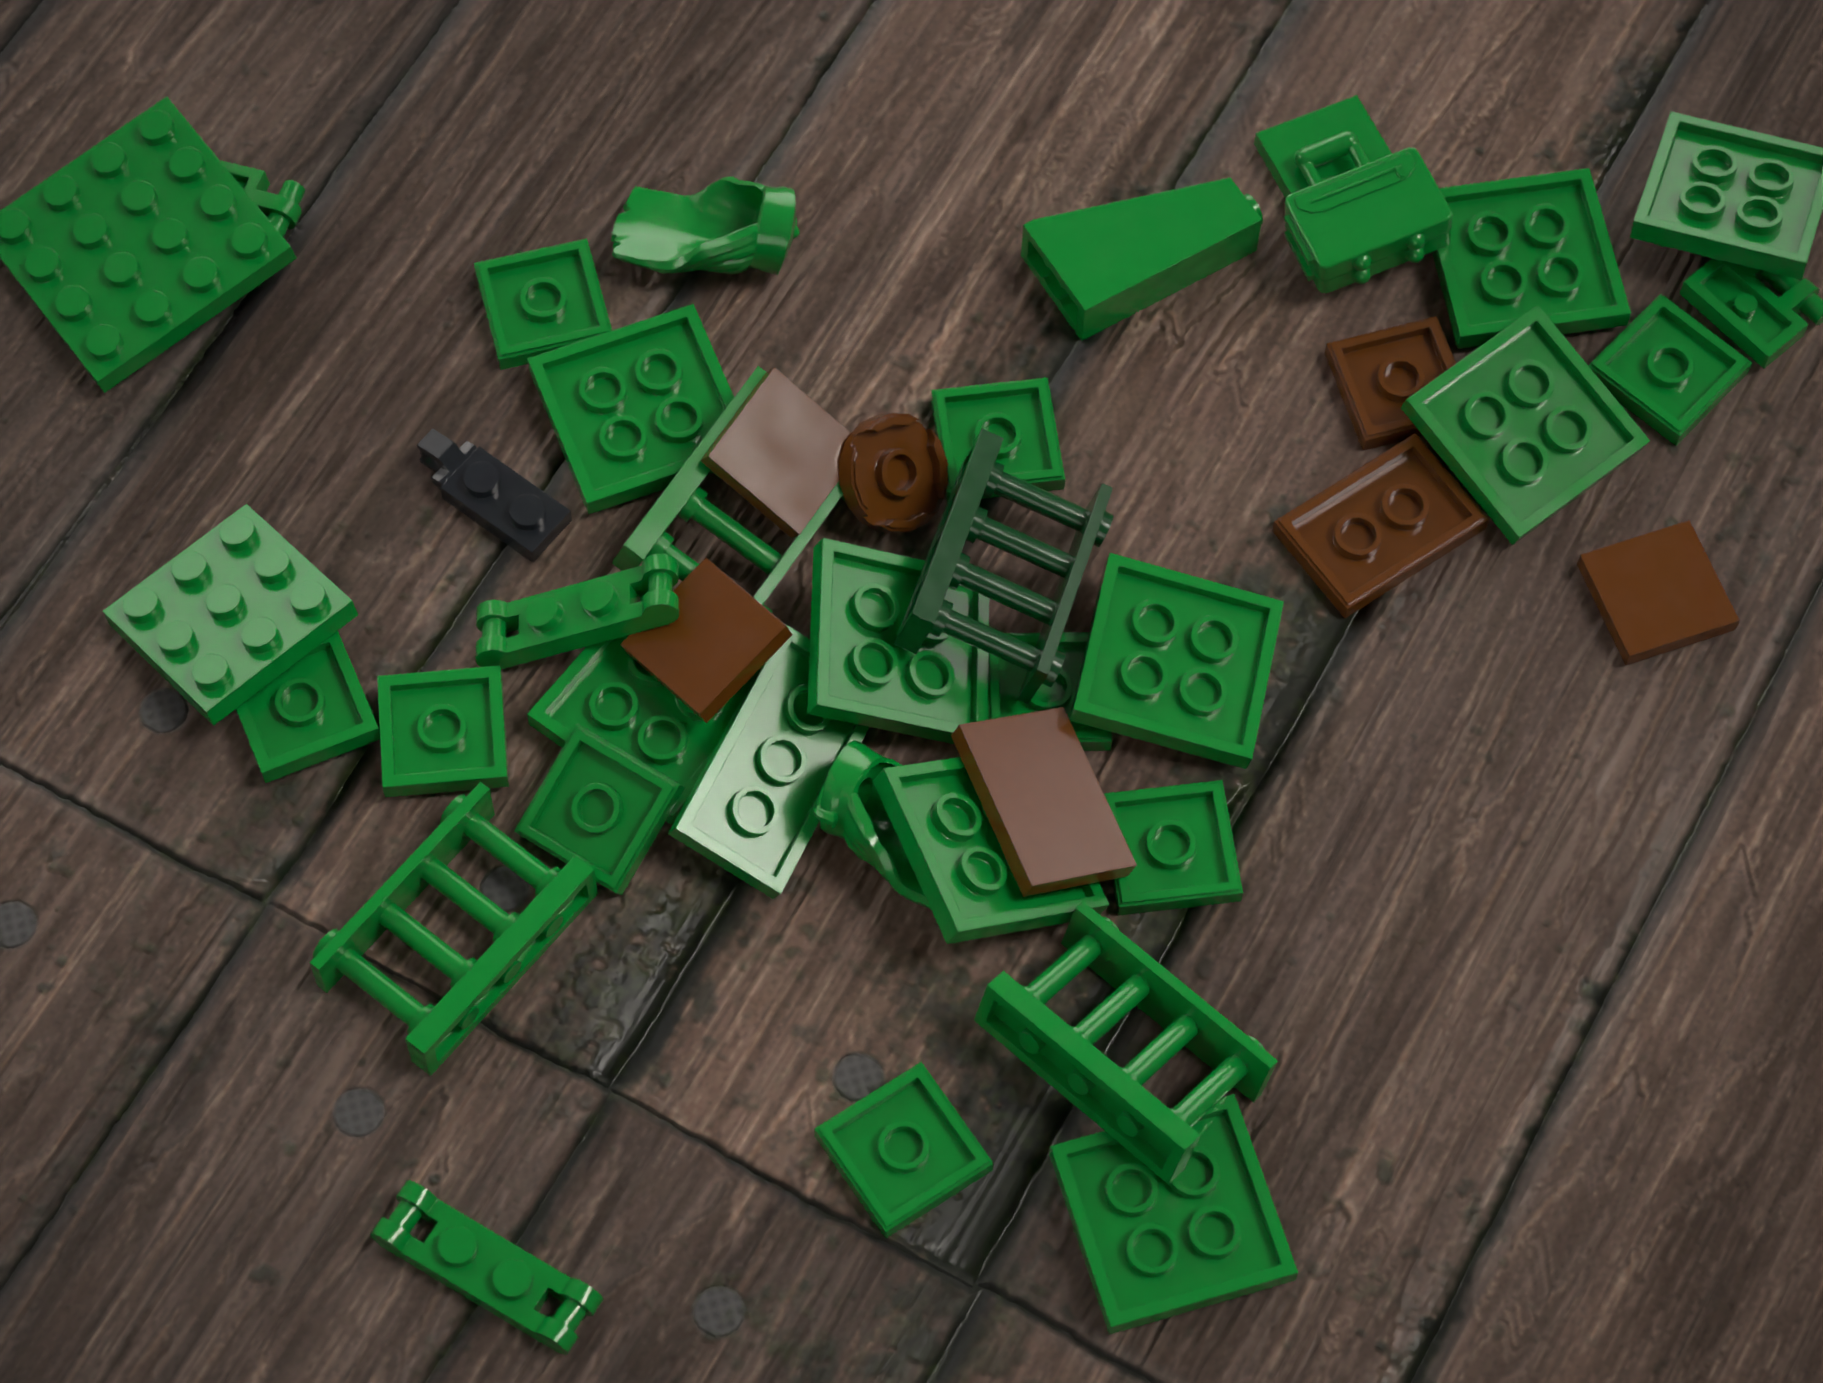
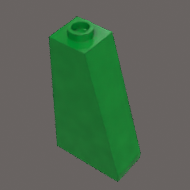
M1229 177L1033 219L1023 224L1021 257L1083 341L1257 251L1263 216L1256 200L1250 194H1243L1232 178Z

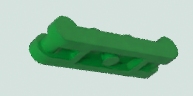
M653 554L646 557L642 561L641 566L511 602L486 600L480 603L476 609V627L482 632V637L476 641L475 661L480 667L500 665L501 669L675 622L679 617V598L673 592V587L679 580L678 561L673 556L667 554ZM519 630L518 635L506 638V633Z
M407 1180L396 1196L399 1202L398 1206L389 1219L381 1217L370 1233L371 1238L387 1251L552 1350L567 1355L578 1339L575 1330L585 1315L589 1317L594 1315L603 1301L602 1295L585 1282L565 1275L439 1200L422 1185ZM420 1218L435 1226L424 1243L410 1235V1232ZM550 1295L563 1302L553 1318L539 1312Z

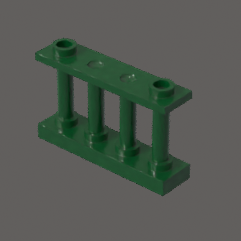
M981 429L962 462L894 645L917 654L929 633L936 637H939L941 633H945L1027 670L1017 700L1029 704L1042 684L1052 687L1062 668L1066 654L1058 651L1057 648L1093 545L1096 547L1101 546L1111 526L1114 515L1105 510L1113 488L1102 483L1085 509L1004 472V465L996 462L1004 438ZM994 493L1076 530L1069 553L986 517L988 510L979 507L982 496L990 498ZM978 539L1060 576L1052 600L969 563L971 557L962 553L965 541L973 544ZM960 585L1043 622L1044 624L1036 647L952 610L953 603L944 600L948 587L956 590Z

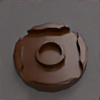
M877 414L859 423L846 439L839 460L840 487L848 508L862 524L878 532H910L928 523L936 513L932 511L935 509L938 500L944 499L947 490L948 461L941 441L932 429H925L921 423L916 421L920 419L910 414Z

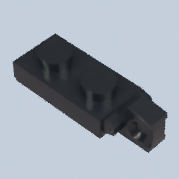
M434 429L417 444L421 455L420 462L435 472L431 477L432 483L441 490L442 499L531 562H534L572 521L571 511L480 446L477 448L474 444L465 441L459 448L454 441Z

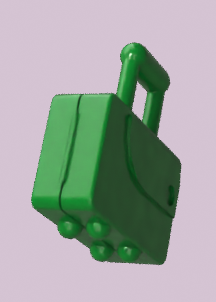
M1344 131L1303 147L1296 152L1294 157L1295 164L1302 172L1309 187L1289 194L1286 197L1284 216L1286 231H1284V236L1307 280H1313L1321 293H1330L1352 283L1365 284L1375 274L1408 261L1417 263L1423 259L1425 254L1449 245L1452 230V211L1416 148L1408 147L1369 162L1357 135L1351 131ZM1350 155L1356 166L1355 169L1322 181L1315 167L1342 156Z

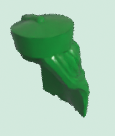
M723 177L693 195H678L635 186L623 205L624 212L618 214L611 238L614 249L612 256L617 260L651 269L662 274L695 270L737 274L749 268H754L778 275L793 239L797 238L800 234L796 218L795 191L788 187H770L760 183L739 180L735 177Z
M853 740L841 750L826 778V783L819 792L813 810L814 816L820 821L822 831L845 839L847 846L857 857L871 864L897 893L907 900L931 910L873 783V780L883 768L902 766V764L893 759L886 758L866 745Z

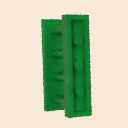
M759 366L755 369L622 546L612 562L614 566L623 571L640 566L642 561L650 555L667 554L677 559L679 580L683 581L699 563L671 544L675 538L668 534L666 530L677 516L685 522H688L691 518L768 575L753 595V598L771 613L773 612V610L764 605L765 601L839 499L845 501L840 487V481H838L800 535L796 536L783 556L705 499L708 493L699 486L710 471H713L702 463L701 459L765 375V370Z
M481 782L467 796L461 794L450 802L441 816V824L341 930L333 929L319 941L314 949L313 959L309 962L317 986L325 993H328L345 975L408 1025V1036L405 1040L411 1061L429 1076L442 1065L598 894L595 870L577 855H574L562 869L559 867L550 869L490 823L489 820L495 815L491 792ZM470 840H473L536 889L535 899L521 914L517 912L508 914L447 866ZM429 884L494 934V943L478 960L474 957L468 960L405 911ZM386 930L390 931L451 979V989L436 1006L433 1004L424 1006L362 957Z
M1082 901L1075 907L1061 942L1068 950L1027 986L1020 985L1005 971H1002L987 984L974 1021L1167 1184H1170L1185 1169L1201 1136L1192 1126L1233 1087L1254 1103L1262 1095L1278 1060L1269 1054L1258 1040L1242 1032L1120 932L1114 922L1107 917L1101 916ZM1088 966L1116 990L1075 1027L1069 1026L1045 1004ZM1137 1006L1165 1030L1126 1066L1119 1067L1098 1050L1094 1044ZM1185 1046L1210 1066L1213 1071L1171 1109L1142 1085Z

